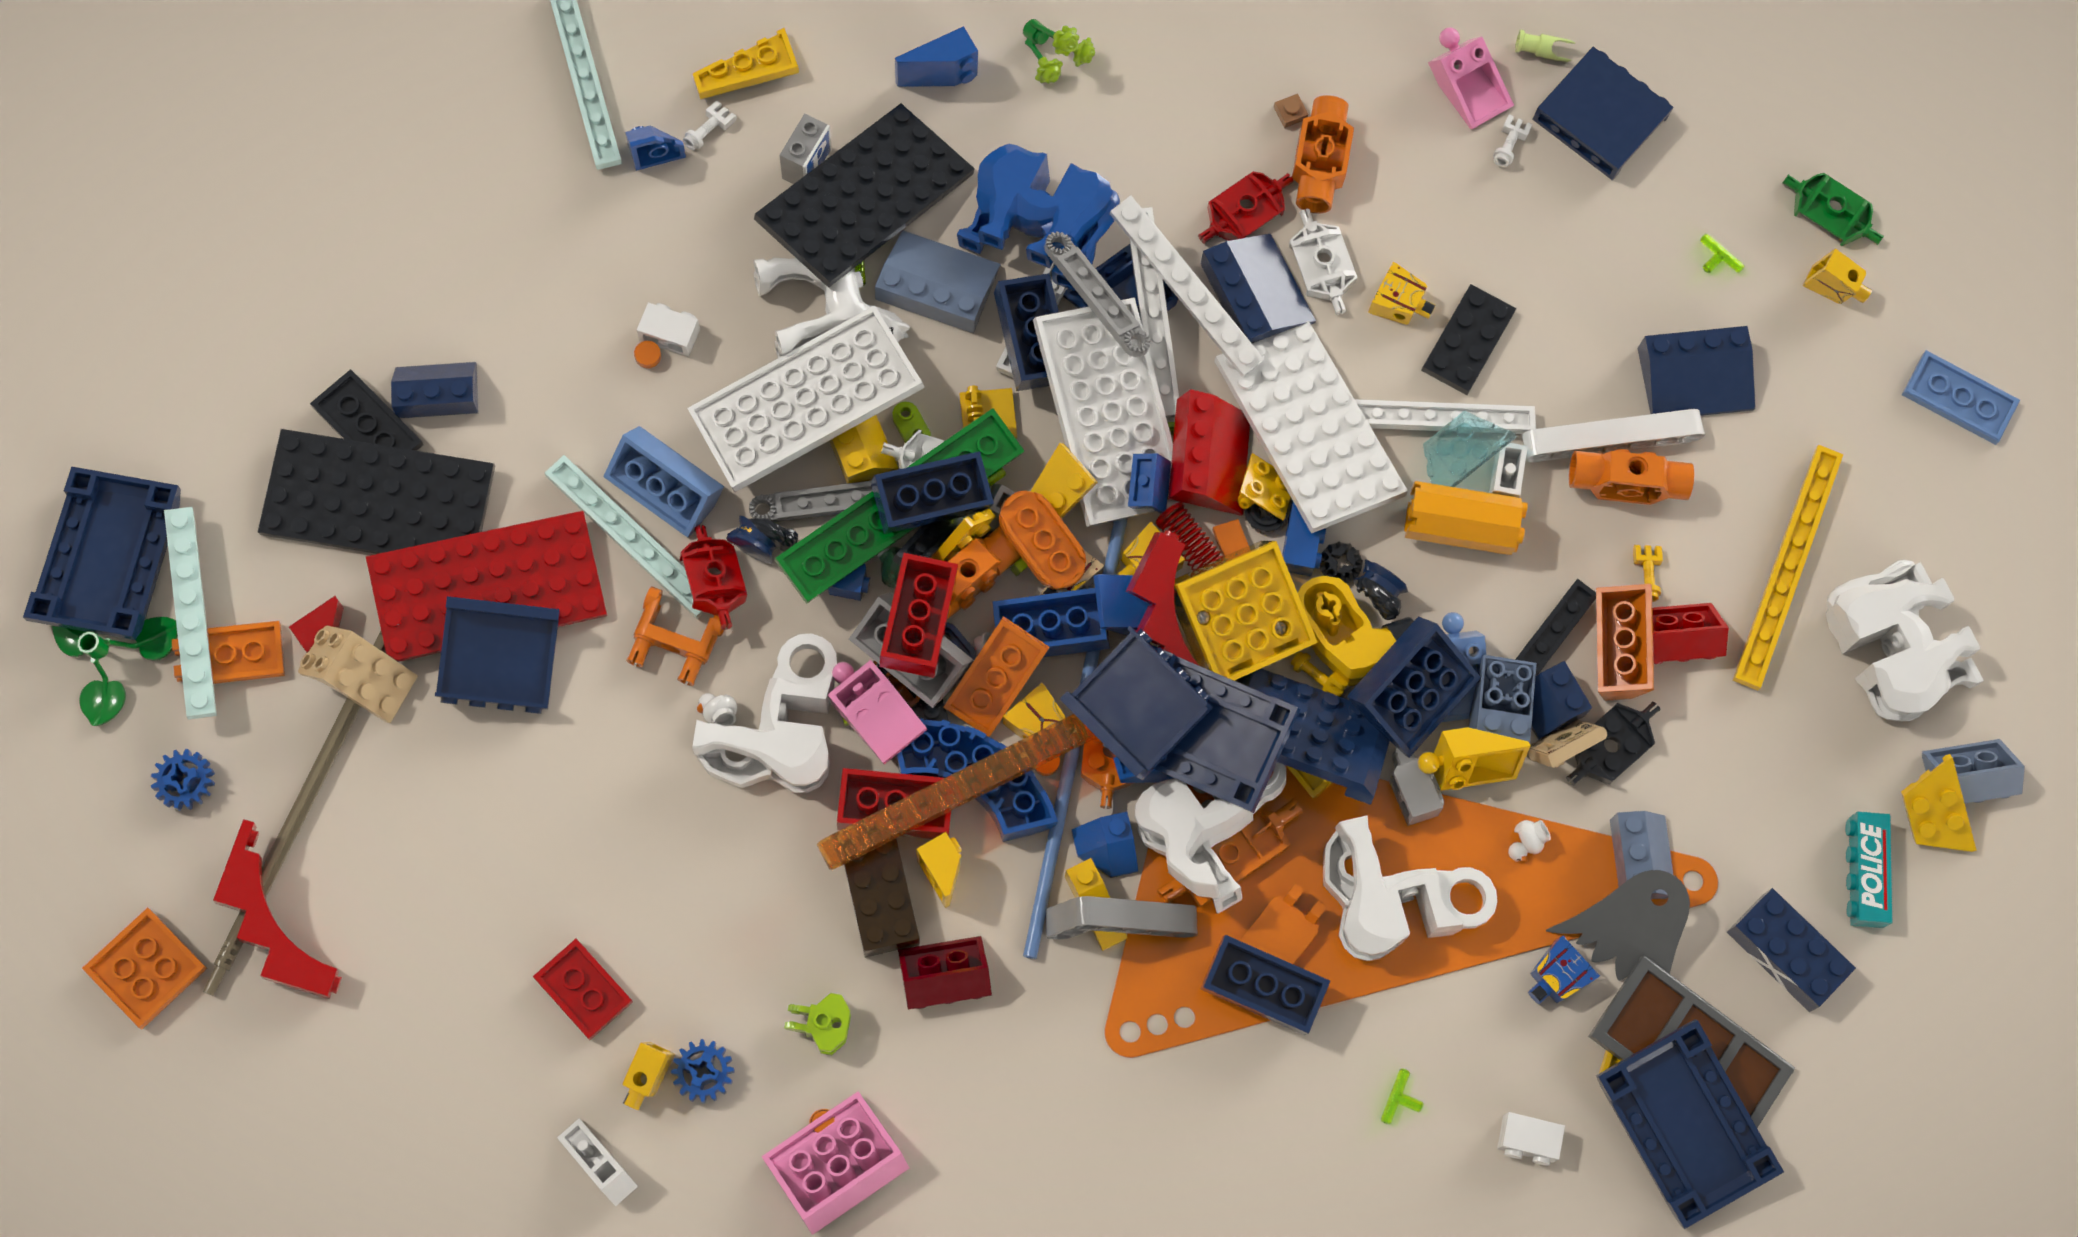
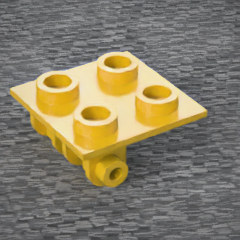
M972 385L967 387L968 391L959 392L963 428L994 408L1013 436L1018 438L1012 388L980 391L978 386Z
M1252 453L1240 489V495L1238 496L1239 506L1243 509H1248L1249 506L1255 503L1283 521L1291 496L1274 466Z

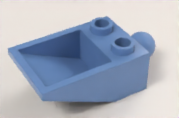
M1455 612L1446 614L1442 620L1443 629L1448 633L1446 635L1475 671L1479 673L1482 655H1487L1485 635L1477 630L1460 632L1464 626L1462 616ZM1473 647V653L1469 654V649ZM1476 684L1442 722L1469 719Z

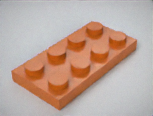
M1003 616L943 708L990 737L1003 718V715H1005L1048 651L1049 646Z

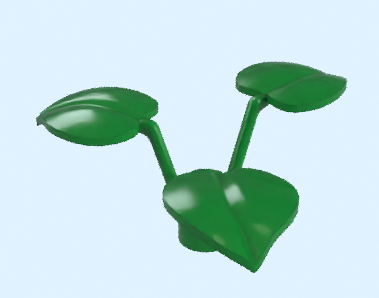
M169 617L146 619L141 633L135 639L137 643L115 641L110 638L103 639L94 632L52 626L53 635L60 650L71 657H79L86 654L91 658V663L95 665L103 681L94 680L88 683L80 693V708L92 726H100L112 720L125 703L126 693L123 684L119 681L108 682V676L99 663V659L108 654L109 646L139 648L141 656L155 661L166 657L172 651V639H177L178 636L176 620Z

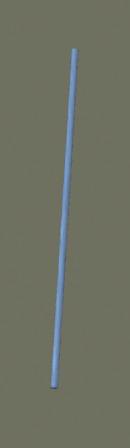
M1128 518L1113 522L1103 570L1105 575H1116ZM1101 650L1086 652L1080 684L1097 668ZM1074 713L1054 804L1058 823L1049 829L1023 953L1024 957L1030 959H1037L1085 728V724Z

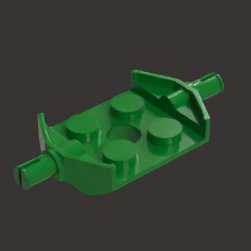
M1820 173L1806 181L1799 182L1788 174L1782 184H1785L1796 193L1794 216L1801 213L1843 240L1840 246L1861 238V236L1868 238L1878 245L1884 235L1871 228L1873 226L1871 224L1873 215L1872 203L1829 175ZM1830 201H1837L1842 209H1833L1830 206Z

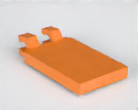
M280 621L207 628L213 684L285 676ZM172 639V650L176 656L180 655L178 639ZM181 665L174 666V677L177 679V682H183Z
M1295 883L1284 898L1281 895L1273 897L1240 941L1294 964L1319 932L1317 930L1319 925L1315 922L1327 907L1317 901L1307 915L1303 914L1293 906L1304 892V889Z

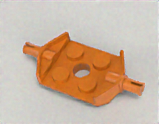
M1086 726L1081 777L1102 792L1100 807L1105 809L1107 798V809H1111L1114 791L1124 789L1134 783H1120L1114 759L1105 756L1103 753V743Z

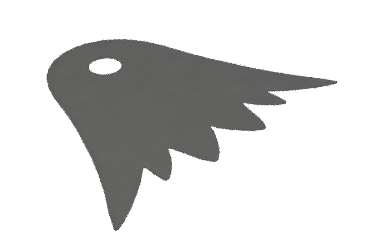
M1661 870L1644 871L1627 880L1615 891L1587 910L1546 929V931L1561 934L1582 933L1576 942L1578 945L1597 941L1591 961L1602 962L1616 957L1615 971L1619 981L1630 974L1642 955L1648 957L1670 974L1676 949L1689 915V895L1683 883L1671 873ZM1661 889L1667 893L1668 901L1662 906L1653 904L1651 894L1655 890Z

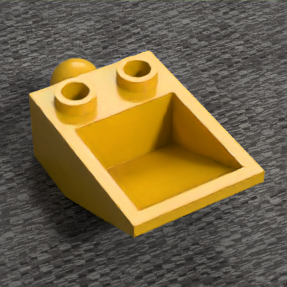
M1469 727L1442 731L1434 753L1425 752L1419 757L1418 767L1423 773L1434 774L1441 791L1449 789L1459 790L1463 787L1514 780L1518 777L1531 745L1529 741Z

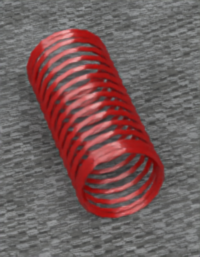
M1182 502L1172 505L1156 519L1155 524L1159 529H1162L1163 533L1165 528L1171 526L1168 531H1174L1173 533L1180 537L1178 541L1182 540L1181 542L1186 544L1183 552L1188 549L1189 551L1181 555L1188 562L1187 565L1191 566V570L1195 571V575L1200 574L1197 572L1203 567L1205 568L1201 573L1228 561H1222L1224 556H1219L1221 551H1216L1217 546L1211 547L1213 541L1208 542L1210 537H1205L1206 532L1200 533L1202 527L1197 528L1199 523H1194L1195 518L1190 519L1191 513L1186 514L1188 509H1184L1185 505ZM1184 518H1186L1183 522H1181L1179 525H1177L1176 527H1174V526H1175L1176 524H1178L1181 520H1183ZM1193 554L1190 559H1186L1188 555ZM1202 562L1197 568H1193L1196 564Z

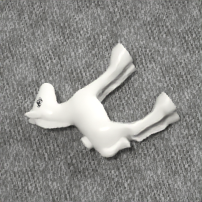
M772 258L767 261L764 259L754 260V280L759 296L769 293L779 282L791 279L806 280L825 291L826 315L775 331V348L778 358L872 307V305H867L863 302L859 288L863 287L862 276L860 272H854L853 269L828 288L797 258ZM876 307L897 342L900 339L909 337L906 333L910 329L909 325L902 322L895 313Z

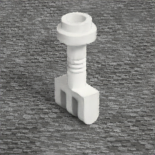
M715 101L706 109V116L709 119L696 131L690 129L685 133L683 138L685 145L691 150L700 149L703 146L702 139L718 125L725 131L736 121L737 116L734 113L728 115L729 109L726 107L719 111L722 104L719 101Z
M1510 114L1502 128V132L1508 134L1503 147L1497 148L1493 154L1494 163L1500 167H1507L1513 162L1514 154L1512 150L1517 139L1525 141L1532 127V124L1528 122L1524 129H1521L1520 126L1523 120L1519 118L1516 125H1512L1514 116Z

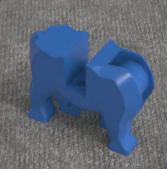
M1006 144L988 154L979 165L976 194L978 209L972 225L968 228L959 229L957 233L958 243L960 247L977 254H981L984 244L1003 250L1005 240L1009 238L1011 227L1028 236L1042 238L1040 241L1027 246V260L1051 268L1053 261L1045 252L1044 245L1048 235L1058 231L1059 233L1063 232L1064 235L1067 234L1068 238H1071L1072 243L1093 264L1097 242L1113 224L1114 219L1110 215V211L1120 204V199L1117 192L1111 189L1109 181L1098 173L1083 170L1073 163H1070L1054 195L1050 196L1045 191L1050 183L1047 154L1031 152L1014 144ZM1059 242L1052 243L1055 249H1065L1064 245ZM1054 265L1052 269L1053 282L1075 291V288L1059 268Z

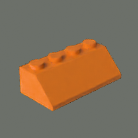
M1638 584L1596 588L1598 693L1604 701L1633 699L1653 691L1652 585Z

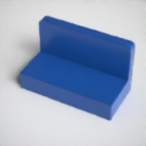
M1158 453L1133 454L1128 507L1132 509H1153L1159 513H1163L1167 509L1171 461Z

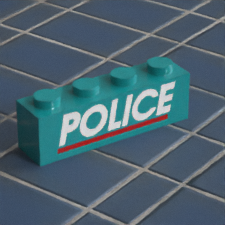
M1857 811L1849 817L1845 825L1846 835L1849 836L1846 861L1849 863L1850 873H1848L1846 878L1847 890H1850V900L1847 903L1846 912L1847 916L1850 917V926L1885 928L1893 923L1891 816L1884 813Z

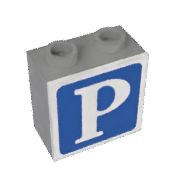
M804 113L779 155L782 179L794 184L826 160L832 150L830 125Z

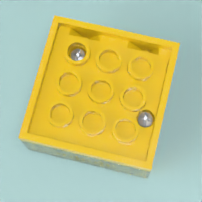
M1277 541L1256 542L1175 578V612L1195 661L1205 669L1231 680H1237L1318 643Z

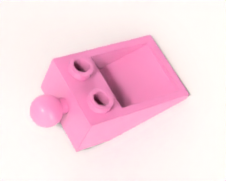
M1451 27L1445 28L1440 33L1439 40L1442 46L1449 48V51L1431 60L1428 64L1439 87L1468 127L1473 129L1513 107L1514 104L1483 37L1469 39L1458 45L1460 40L1459 32ZM1455 65H1459L1457 70L1454 68Z
M871 660L855 673L849 663L840 662L834 666L832 676L840 685L827 694L832 705L884 765L927 730L914 711Z

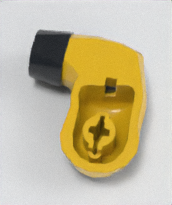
M1329 576L1315 577L1303 584L1298 591L1299 598L1318 642L1311 645L1315 654L1333 672H1336L1348 682V686L1357 685L1414 622L1412 618L1406 617L1385 624L1381 629L1372 628L1368 617L1358 606L1349 585L1340 578Z

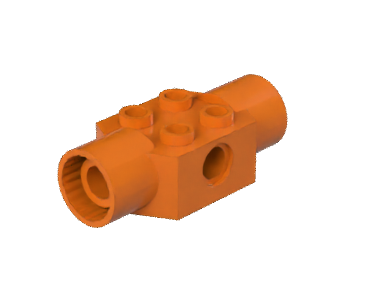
M1323 95L1315 98L1311 117L1303 118L1299 133L1292 178L1299 183L1296 205L1302 210L1305 209V211L1310 209V213H1326L1331 210L1334 191L1342 188L1347 174L1354 127L1346 122L1349 108L1348 103L1336 96Z
M1617 449L1605 454L1574 451L1569 467V487L1591 490L1596 498L1600 500L1647 505L1668 498L1689 500L1694 484V466L1692 463L1667 461L1664 456H1657L1653 452L1636 454L1630 453L1626 449Z
M1001 526L996 528L985 539L975 538L948 561L958 564V570L947 620L961 608L963 610L969 608L976 600L975 596L981 591L983 593L989 591L996 582L994 580L997 576H1000L1021 558L1003 533Z

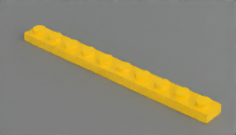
M1821 445L1815 448L1732 681L1757 691L1762 686L1844 454Z

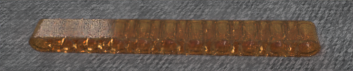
M1072 714L822 839L816 845L829 870L836 869L1093 740L1096 736L1075 714Z

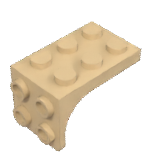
M325 626L316 634L313 646L301 659L298 673L302 676L315 679L335 689L387 723H391L418 677L411 670L353 631Z

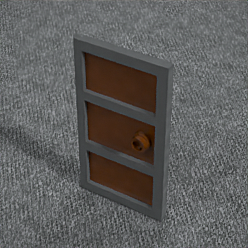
M1645 955L1639 957L1638 962L1588 1037L1622 1061L1694 1019L1698 1020L1712 1044L1713 1052L1758 1128L1789 1077L1794 1072L1795 1067Z

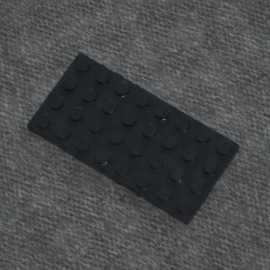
M900 103L757 211L754 215V220L829 288L972 176L975 168Z
M281 429L258 533L264 536L375 554L482 532L495 464Z

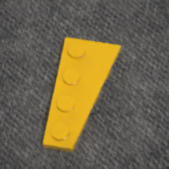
M785 28L776 31L777 35L769 39L764 37L756 41L757 45L745 51L742 48L734 52V56L725 61L720 59L692 73L700 100L799 73L798 64Z

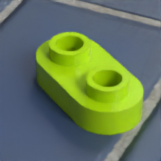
M905 401L898 403L894 407L892 412L893 422L904 443L918 430H921V434L931 436V432L916 405ZM903 411L910 412V415L908 417H904L901 415V413Z

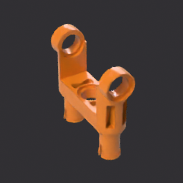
M651 586L643 603L644 611L633 634L635 642L626 661L633 666L637 663L636 667L642 668L650 646H657L682 655L687 659L677 680L683 684L687 681V685L694 686L701 665L707 663L718 636L721 637L724 632L721 629L719 617L717 615H714L713 618L710 617L700 642L655 626V620L661 609L659 604L663 590Z

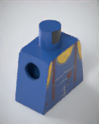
M1561 936L1553 942L1530 974L1537 984L1528 991V994L1537 1004H1541L1548 996L1558 1003L1596 980L1600 975L1564 936Z

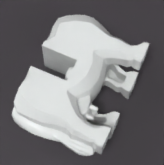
M1899 560L1881 573L1856 578L1836 587L1827 598L1828 609L1826 611L1828 626L1839 642L1842 654L1879 639L1882 642V649L1888 657L1872 663L1855 680L1866 691L1876 714L1887 720L1911 721L1919 718L1925 711L1933 707L1954 685H1964L1968 688H1973L1984 681L1972 658L1966 659L1963 662L1955 661L1958 656L1970 657L1980 649L1969 626L1957 633L1950 634L1944 640L1937 641L1933 639L1927 624L1919 617V610L1923 609L1924 606H1933L1941 610L1948 607L1954 601V596L1946 581L1941 578L1932 584L1921 562L1915 565L1914 562L1909 560Z

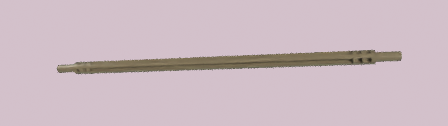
M380 631L373 646L386 654L382 632ZM349 698L346 699L262 866L265 897L361 708L360 705ZM239 912L214 962L216 966L203 990L204 993L214 996L226 970L230 971L243 945V942H239L237 939V935L246 913Z

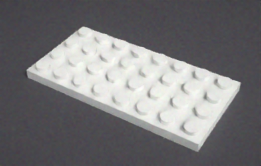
M1135 298L1121 300L1142 328ZM1090 307L1035 317L1033 323L1065 445L1098 482L1080 500L1086 526L1090 527L1156 512L1153 509H1132L1128 507L1133 454L1158 453L1172 462L1173 442L1149 351L1142 357L1128 355ZM1130 340L1131 345H1134L1133 347L1141 348L1143 346L1139 340ZM1168 499L1167 509L1179 501Z
M874 305L687 409L735 493L924 388V385Z
M1309 321L1252 343L1262 355L1264 361L1244 377L1239 374L1224 354L1215 357V364L1311 534L1406 496L1407 488Z

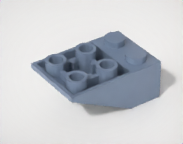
M1482 655L1478 673L1481 678L1476 683L1468 727L1529 741L1530 743L1537 663Z

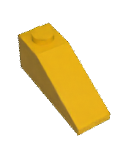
M1091 858L1066 870L1065 879L1075 898L1083 896L1110 898L1106 886ZM1092 930L1102 951L1128 939L1126 933Z

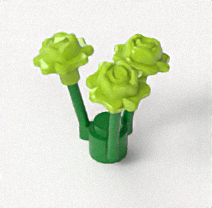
M1036 19L1029 20L1023 28V35L1027 38L1025 44L1031 48L1040 66L1036 70L1037 75L1035 79L1040 81V83L1046 82L1049 84L1050 82H1057L1059 76H1061V67L1063 66L1062 61H1058L1057 58L1048 61L1046 57H1043L1035 46L1036 44L1042 45L1049 37L1053 38L1052 46L1055 47V53L1068 56L1070 52H1073V61L1075 66L1079 67L1085 63H1090L1092 57L1095 56V48L1091 38L1088 37L1078 44L1080 37L1076 34L1077 29L1075 27L1069 28L1064 25L1062 31L1054 32Z

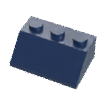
M466 362L395 367L391 380V405L394 413L400 419L478 413L477 363Z

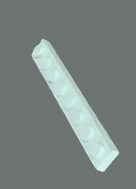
M550 0L596 169L622 164L577 0Z
M565 455L545 472V476L584 511L594 523L696 619L705 613L692 608L693 598L685 568Z
M193 507L164 510L186 716L188 720L217 716Z

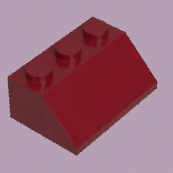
M981 936L898 949L908 1010L992 996L989 967Z

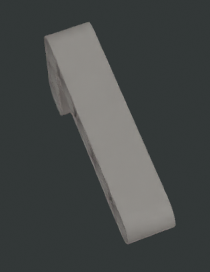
M1091 896L1076 897L1046 909L1047 938L1068 939L1091 930L1182 938L1194 937L1198 935L1197 907L1193 905Z

